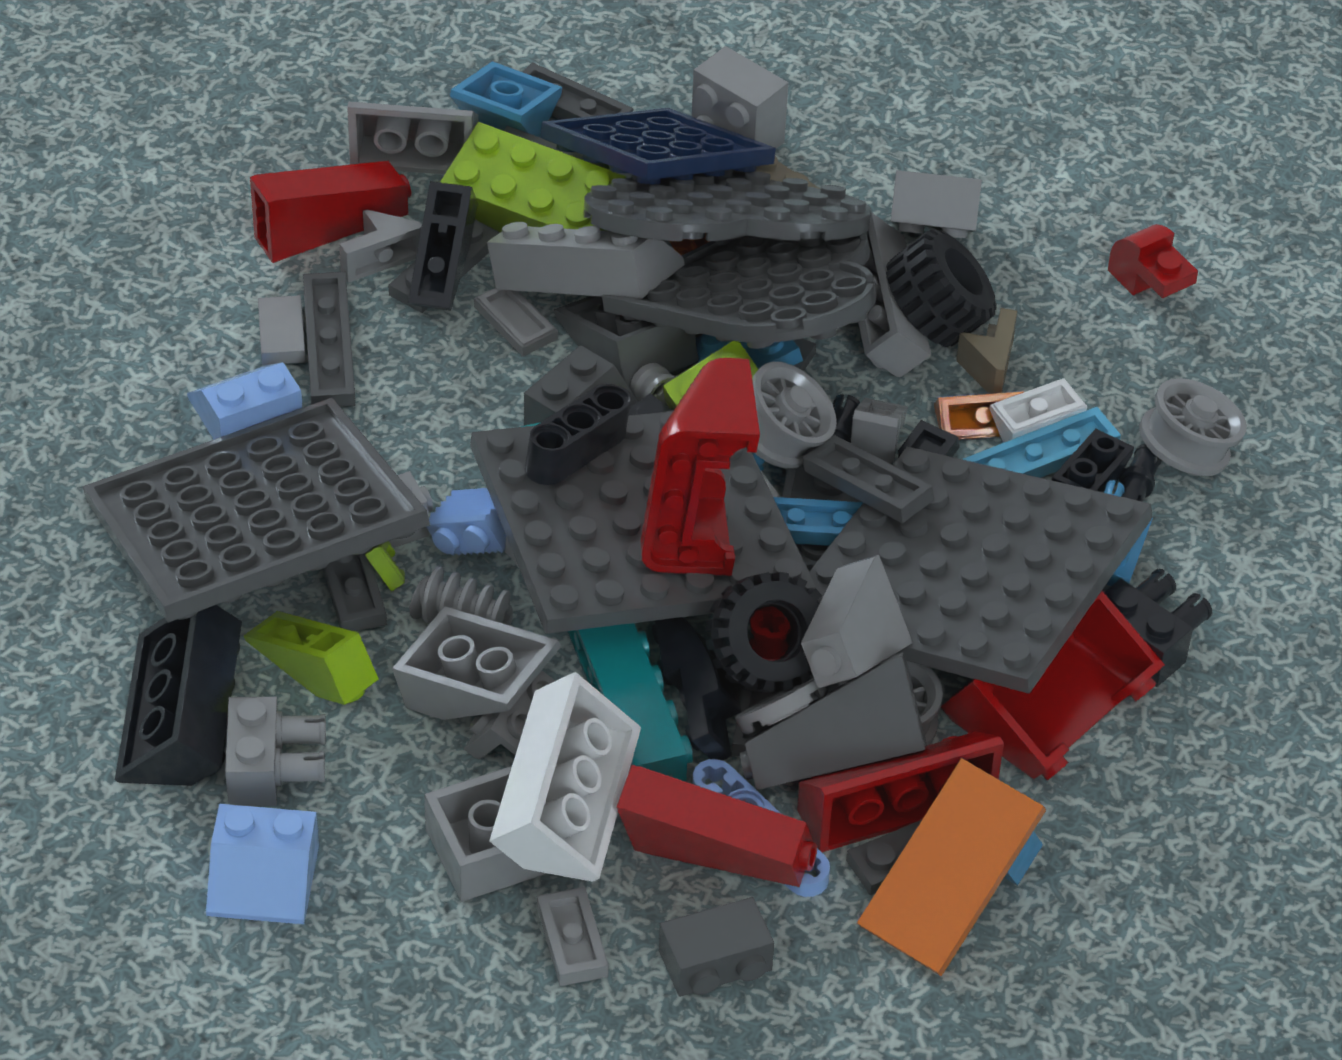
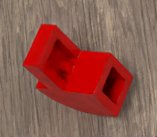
M1152 225L1116 241L1110 252L1108 271L1132 295L1152 288L1161 298H1165L1196 284L1198 270L1172 246L1175 233L1163 225Z

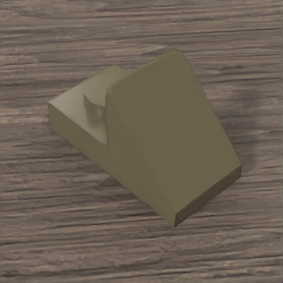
M1000 308L997 325L989 324L986 336L965 332L959 335L957 362L988 394L1003 392L1014 341L1017 310Z

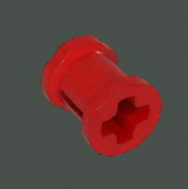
M763 607L756 610L754 616L750 619V630L753 638L749 643L753 650L763 659L768 661L778 660L789 647L786 641L788 634L791 632L789 622L785 615L776 607Z

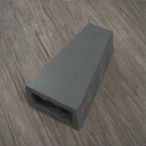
M905 653L892 655L858 677L847 681L826 693L825 696L809 703L810 705L753 735L745 743L747 751L740 752V760L746 780L754 779L756 790L926 750L927 742Z

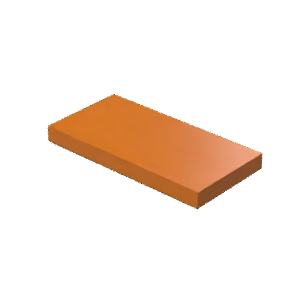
M961 758L857 921V924L942 976L1046 812L1045 807Z

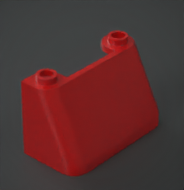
M717 358L704 365L659 434L640 540L642 561L646 567L653 571L661 573L732 575L735 553L734 546L730 545L724 503L726 481L720 469H729L731 456L740 449L746 447L747 452L757 453L760 429L749 359Z
M1101 591L1030 694L972 679L941 706V709L952 722L968 733L977 731L1000 736L1004 743L1002 754L1004 759L1032 779L1042 775L1046 780H1049L1069 763L1063 756L1070 750L1069 747L1129 695L1136 702L1157 684L1152 679V676L1165 664L1107 595Z

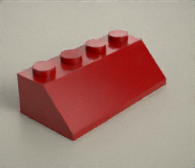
M975 731L961 736L947 737L940 742L927 745L926 750L814 776L799 782L797 811L802 821L807 822L812 840L816 842L817 848L821 852L884 835L922 820L961 758L999 780L1004 743L1000 736Z

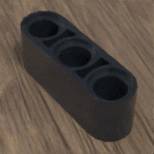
M602 384L534 426L529 436L525 463L526 476L538 484L553 485L559 483L619 444L626 435L632 400L630 393L618 385Z

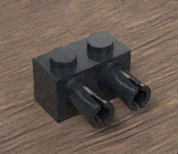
M1163 569L1154 570L1136 588L1120 578L1104 592L1165 664L1152 676V679L1157 683L1156 687L1186 663L1192 631L1212 616V607L1206 598H1203L1201 602L1194 606L1201 597L1197 593L1188 596L1173 612H1169L1159 605L1176 591L1175 580L1169 573L1158 581L1164 575L1165 570Z

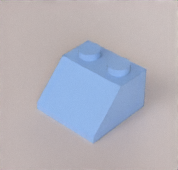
M283 362L266 365L187 393L189 401L213 440L302 408L301 389Z
M219 804L211 840L206 916L305 924L319 849L317 812Z

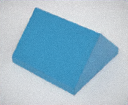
M492 61L452 88L450 97L460 110L477 113L478 122L503 131L507 126L540 137L541 123L549 121L562 94V87Z

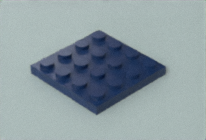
M671 108L543 121L541 123L540 138L557 144V150L571 153L577 152L582 154V159L587 162L605 163L609 165L610 171L623 174L630 173L636 176L637 182L643 184L661 183V178L667 177L676 180H691L694 174L699 173L709 176L725 175V170L731 169L740 172H755L757 166L774 164L775 147L698 120L695 117Z

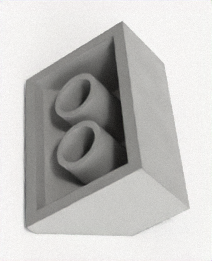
M348 101L350 164L389 160L396 171L445 175L477 125L478 114L468 110Z

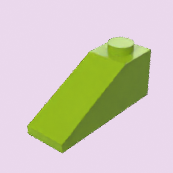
M276 611L243 635L247 643L315 696L346 705L360 699L364 695L365 690L379 680L360 634L355 631Z

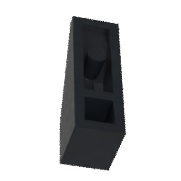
M430 181L408 298L409 305L451 311L471 244L478 206L471 186Z

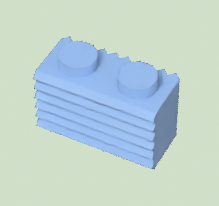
M487 488L451 490V496H446V501H441V507H436L435 512L430 513V526L427 529L432 536L433 543L441 552L453 556L455 554L460 556L462 553L464 555L467 553L471 555L476 553L478 555L480 552L482 554L485 552L489 554L491 552L497 553L498 551L504 552L506 534Z

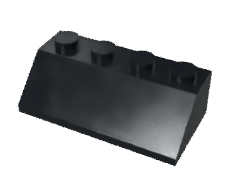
M214 605L198 611L196 615L188 619H176L167 622L163 618L139 634L115 781L134 784L192 786L205 777L214 775L221 768L225 759L224 745L228 725L229 697L232 696V691L235 687L234 675L237 655L240 651L241 620L218 605Z

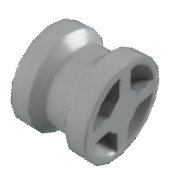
M649 363L642 366L634 374L630 390L638 402L647 395L652 394L667 405L664 400L663 385L676 378V376L671 375L665 367L658 363Z

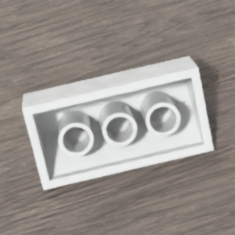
M573 672L534 692L489 842L523 869L593 882L598 880L601 875L618 813L616 807L629 774L641 727L578 673Z

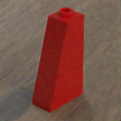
M389 160L251 176L254 238L271 262L275 263L364 231L363 211L365 210L397 217L408 215V198L412 195L409 181L404 174H398Z
M631 765L616 808L635 851L800 887L804 872L812 870L817 855V844L812 840L807 822L640 766Z

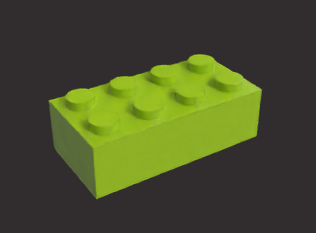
M478 122L440 182L471 186L478 202L475 220L501 232L505 225L514 222H525L528 227L561 224L564 229L594 226L591 224L592 215L590 218H584L583 216L585 195L591 191L592 186H607L612 184L613 179L626 178V176Z

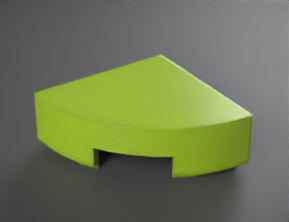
M387 541L372 547L370 551L366 552L365 556L392 592L405 583V572L403 569H399L393 561L392 557L395 556L396 552L390 542Z

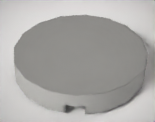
M814 676L810 677L811 680L795 685L793 689L778 691L739 713L735 720L742 733H753L755 731L753 722L760 721L762 726H770L809 706V703L813 701L811 693L814 692L818 698L825 696L826 686L818 688Z

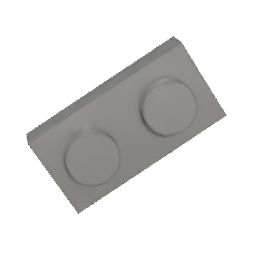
M580 887L537 896V909L559 986L608 977L609 965L586 888Z

